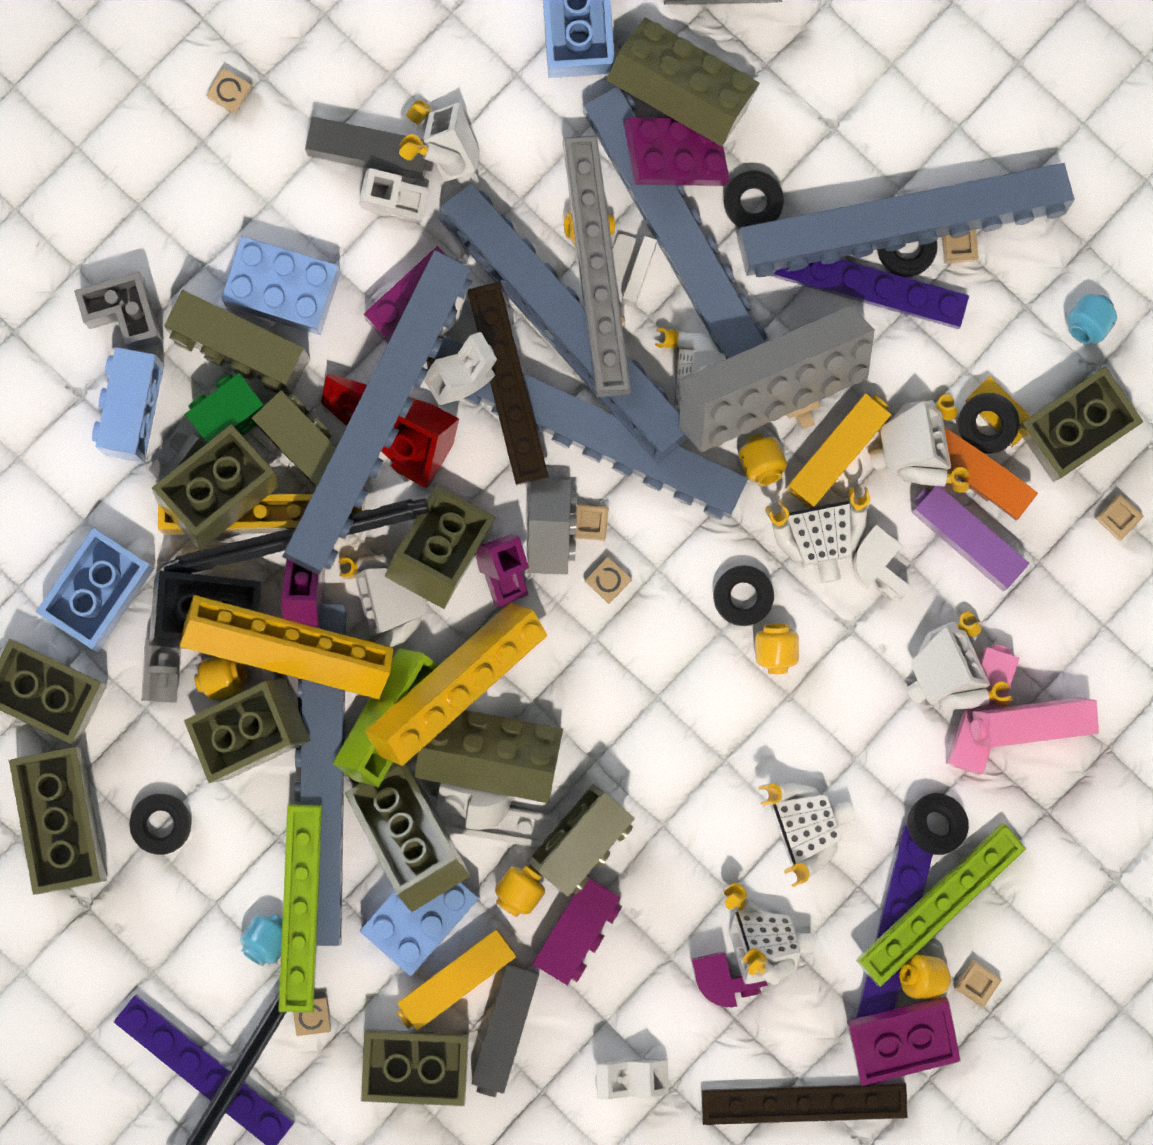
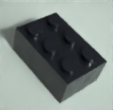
M160 570L154 579L149 645L185 649L180 647L184 623L194 595L259 612L261 581Z

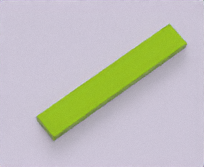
M287 804L279 1012L314 1013L323 806Z
M1001 823L856 959L857 963L874 983L881 987L1026 850L1024 845L1006 824Z

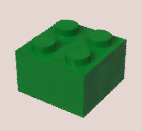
M238 373L234 377L232 374H229L215 385L217 390L208 397L201 395L193 400L188 406L190 410L185 413L206 443H208L231 424L242 436L247 434L257 426L252 417L264 405L240 373Z

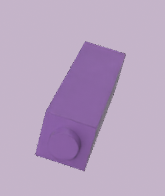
M934 486L932 490L925 487L913 500L917 507L913 510L912 514L1002 591L1007 590L1030 564L941 486Z

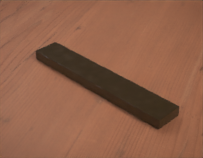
M500 281L471 288L467 293L477 333L481 332L497 358V361L491 368L495 376L490 380V385L515 484L517 486L549 478Z
M906 1083L869 1084L865 1086L853 1084L701 1090L703 1125L908 1118Z

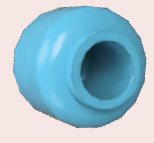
M1088 294L1080 298L1069 313L1067 322L1069 332L1074 339L1083 344L1103 341L1115 326L1118 317L1113 302L1108 297Z
M271 914L270 917L264 915L254 917L240 937V942L243 946L241 952L260 966H263L265 963H276L281 957L282 918L275 914Z

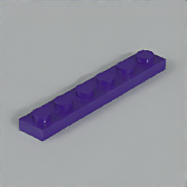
M842 259L831 264H821V261L809 263L806 268L797 271H790L788 268L779 269L770 275L771 277L956 329L961 328L969 295Z
M903 826L875 941L923 896L933 854L922 850L913 841L909 834L908 826ZM901 968L881 987L877 986L869 975L866 974L855 1019L895 1009L901 985L899 978Z
M137 994L133 996L113 1021L210 1101H212L231 1071ZM244 1082L226 1114L265 1145H278L295 1123L246 1082Z

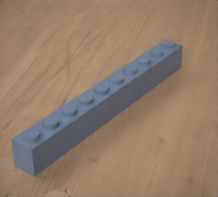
M615 87L584 104L583 114L595 135H597L599 142L652 235L657 240L660 249L718 351L725 354L726 359L765 343L764 341L768 339L767 334L760 322L754 323L748 314L751 311L748 300L743 293L737 294L731 284L735 282L732 272L726 264L721 266L715 254L719 253L716 244L710 235L704 237L699 225L702 224L700 216L693 206L688 209L682 197L686 193L682 185L634 184L624 122L629 117H636L634 111L637 108L630 94H623L619 87Z
M1065 163L741 227L737 240L746 276L756 274V277H767L779 269L788 268L790 271H797L806 268L809 263L821 261V264H831L839 261L843 256L853 255L855 258H861L872 254L873 250L886 248V251L899 250L905 247L907 243L918 241V244L925 245L938 240V237L950 235L951 238H960L968 235L970 230L983 229L984 232H989L1001 228L1002 224L1015 222V225H1024L1034 221L1036 217L1046 215L1048 219L1058 218L1067 213L1075 199Z
M472 183L441 205L439 221L494 282L500 281L502 291L595 393L584 307L580 304L578 295L572 288L565 287L558 280L555 269L549 263H543L539 259L534 246L526 238L521 239L514 231V226L510 219L504 214L500 215L493 208L489 196L483 190L478 191ZM626 355L631 387L630 394L598 398L649 455L659 463L688 440V437L679 428L680 409L676 410L668 402L666 392L659 385H653L650 382L642 365L636 360L632 361Z
M436 250L433 252L282 556L283 558L320 575L323 568L331 569L339 553L333 547L338 537L346 538L354 522L348 517L354 506L359 509L361 508L369 490L363 487L369 476L374 479L376 478L384 460L378 458L383 446L391 447L399 431L393 426L398 416L406 417L414 401L408 396L413 386L420 388L427 375L428 370L423 368V365L428 356L435 358L443 342L442 339L438 338V335L443 326L448 329L450 328L458 310L452 307L457 297L464 299L469 290L472 280L468 279L467 276L471 268Z
M444 335L442 338L443 342L427 370L430 369L436 359L458 354L464 344ZM523 373L538 434L543 430L553 435L551 440L565 448H570L571 444L583 449V456L600 463L601 459L613 463L612 469L622 475L630 477L634 473L644 478L642 483L654 490L661 491L662 487L674 492V499L691 506L692 502L705 507L703 512L719 520L723 516L730 518L748 478L680 446L657 463L614 415ZM490 381L475 393L463 398L479 406L480 402L492 406L491 412L498 416Z
M321 604L319 628L346 635L347 607L344 604ZM298 679V700H302V713H300L310 741L301 745V747L295 748V767L301 768V781H295L294 800L295 802H300V805L323 806L317 946L342 945L344 772L332 763L345 742V690Z

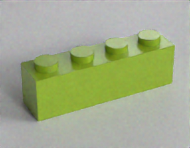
M399 648L392 659L391 672L380 698L370 697L332 764L354 781L379 787L393 762L380 757L365 730L437 668L438 665L424 653Z

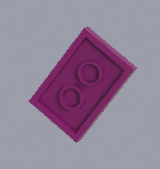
M629 117L624 122L635 185L725 186L730 181L724 147L673 118Z
M946 996L847 1021L861 1086L961 1062L950 1003Z

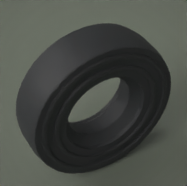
M747 171L739 174L729 183L724 195L725 212L731 222L739 228L776 221L784 205L783 192L778 182L769 174L761 171ZM749 189L762 191L767 199L766 207L759 213L747 212L741 205V196L745 191Z
M936 240L929 244L920 245L919 254L911 259H904L896 251H886V248L878 249L877 253L881 263L888 271L898 276L912 277L923 273L931 266L937 254L938 244Z
M982 393L971 398L961 409L958 418L959 433L962 439L985 454L997 453L1006 449L1016 438L1019 431V415L1015 406L1004 396L996 393ZM992 411L999 416L1001 429L997 434L988 436L978 430L976 419L981 412Z
M736 566L724 572L718 579L713 593L714 604L720 616L727 622L737 626H751L763 620L770 612L774 603V589L770 579L761 570L752 566ZM739 583H748L756 590L757 600L748 609H740L731 601V591Z
M932 793L920 798L912 806L908 814L907 826L911 838L922 850L935 855H943L954 851L964 842L969 830V821L965 810L958 801L946 794ZM937 812L947 819L949 831L946 835H936L929 829L927 825L929 813Z
M153 794L142 799L133 809L129 821L130 833L134 842L142 850L155 855L169 854L178 850L188 839L191 831V816L187 807L178 798L168 794ZM156 811H165L173 819V829L166 837H155L148 830V819Z

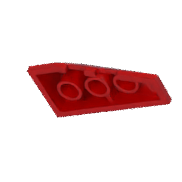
M328 374L325 380L321 403L347 426L367 384ZM411 398L414 401L406 417L398 416L393 426L399 431L391 447L383 446L381 452L392 461L390 467L398 474L427 489L454 444L459 418L431 403Z

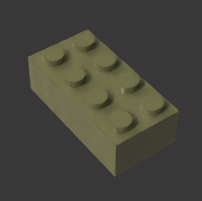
M644 17L618 52L606 80L720 146L724 145L747 111L760 82L754 80L746 73L740 72L721 61L718 57L705 52L690 41L677 36Z
M184 290L179 294L164 324V327L171 334L169 338L178 347L189 352L196 348L200 350V353L204 355L203 358L221 367L225 362L234 369L235 374L240 373L243 378L252 381L253 377L261 379L260 382L264 384L266 389L276 394L281 390L290 394L293 393L310 360L303 347Z
M464 710L418 752L414 778L549 803L563 729L520 721L514 718Z
M71 747L10 759V771L33 895L107 881L83 748Z
M392 763L379 787L360 783L345 792V795L394 891L408 909L413 912L471 875L419 778H414L415 772L407 763L403 766Z

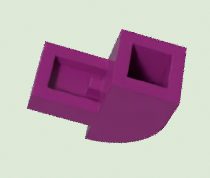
M507 534L479 546L476 553L478 569L480 573L485 575L494 605L502 607L528 596L529 593L522 571L529 569V565L520 537Z
M725 952L690 959L699 990L709 1001L718 1006L737 1007L734 993L740 992L741 998L761 994L760 987L768 986L767 981L744 984L742 975L731 978Z

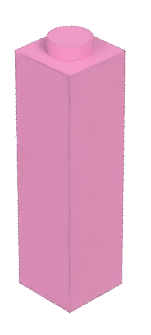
M993 644L992 649L988 647L982 649L979 661L990 683V686L986 688L987 691H991L998 682H1005L1011 687L1019 657L1011 655L1012 649ZM1009 690L1000 691L997 696L1004 698L1008 696ZM993 700L989 701L987 706L963 710L946 763L947 765L977 775L984 773L991 748L974 745V738L971 734L972 711L1004 706H999Z
M1071 698L972 711L971 734L974 738V745L990 748L1099 734L1097 700Z

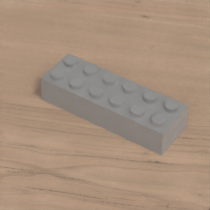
M850 305L682 378L679 428L701 452H704L742 434H747L764 424L776 421L791 412L803 409L818 400L832 396L847 387L861 383L868 379L875 329Z

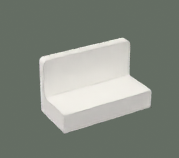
M622 233L618 234L612 253L620 304L635 308L656 248V239L644 236L642 241Z

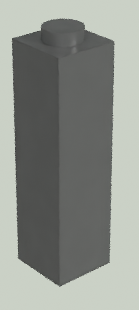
M317 117L311 118L305 150L309 157L367 169L372 168L421 180L425 179L426 171L432 172L434 162L423 159V155L420 153L412 160H406L399 154V150L402 148L399 144L406 137L405 135Z
M509 963L506 965L471 1083L478 1086L476 1092L491 1097H496L497 1092L504 1094L536 988L539 972Z

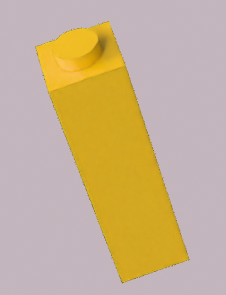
M865 393L790 482L786 490L806 507L814 508L891 416L887 411L889 406L878 396L873 395L870 397Z
M495 929L397 1003L401 1009L396 1013L408 1029L414 1026L418 1031L516 958L517 955L499 930Z

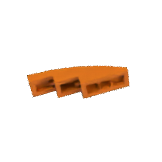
M944 427L951 468L947 470V473H952L958 467L967 469L969 477H959L956 481L968 483L969 488L985 501H991L1017 521L1037 496L1038 492L986 454Z

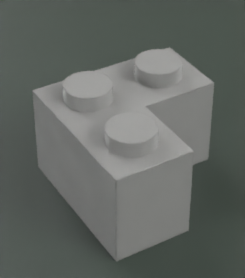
M139 271L74 290L83 323L89 329L118 321L124 343L129 350H138L163 342L145 279Z
M541 479L531 482L528 530L529 569L527 573L568 574V561H575L576 541H569V535H576L577 515L575 514H577L578 494L571 493V480Z

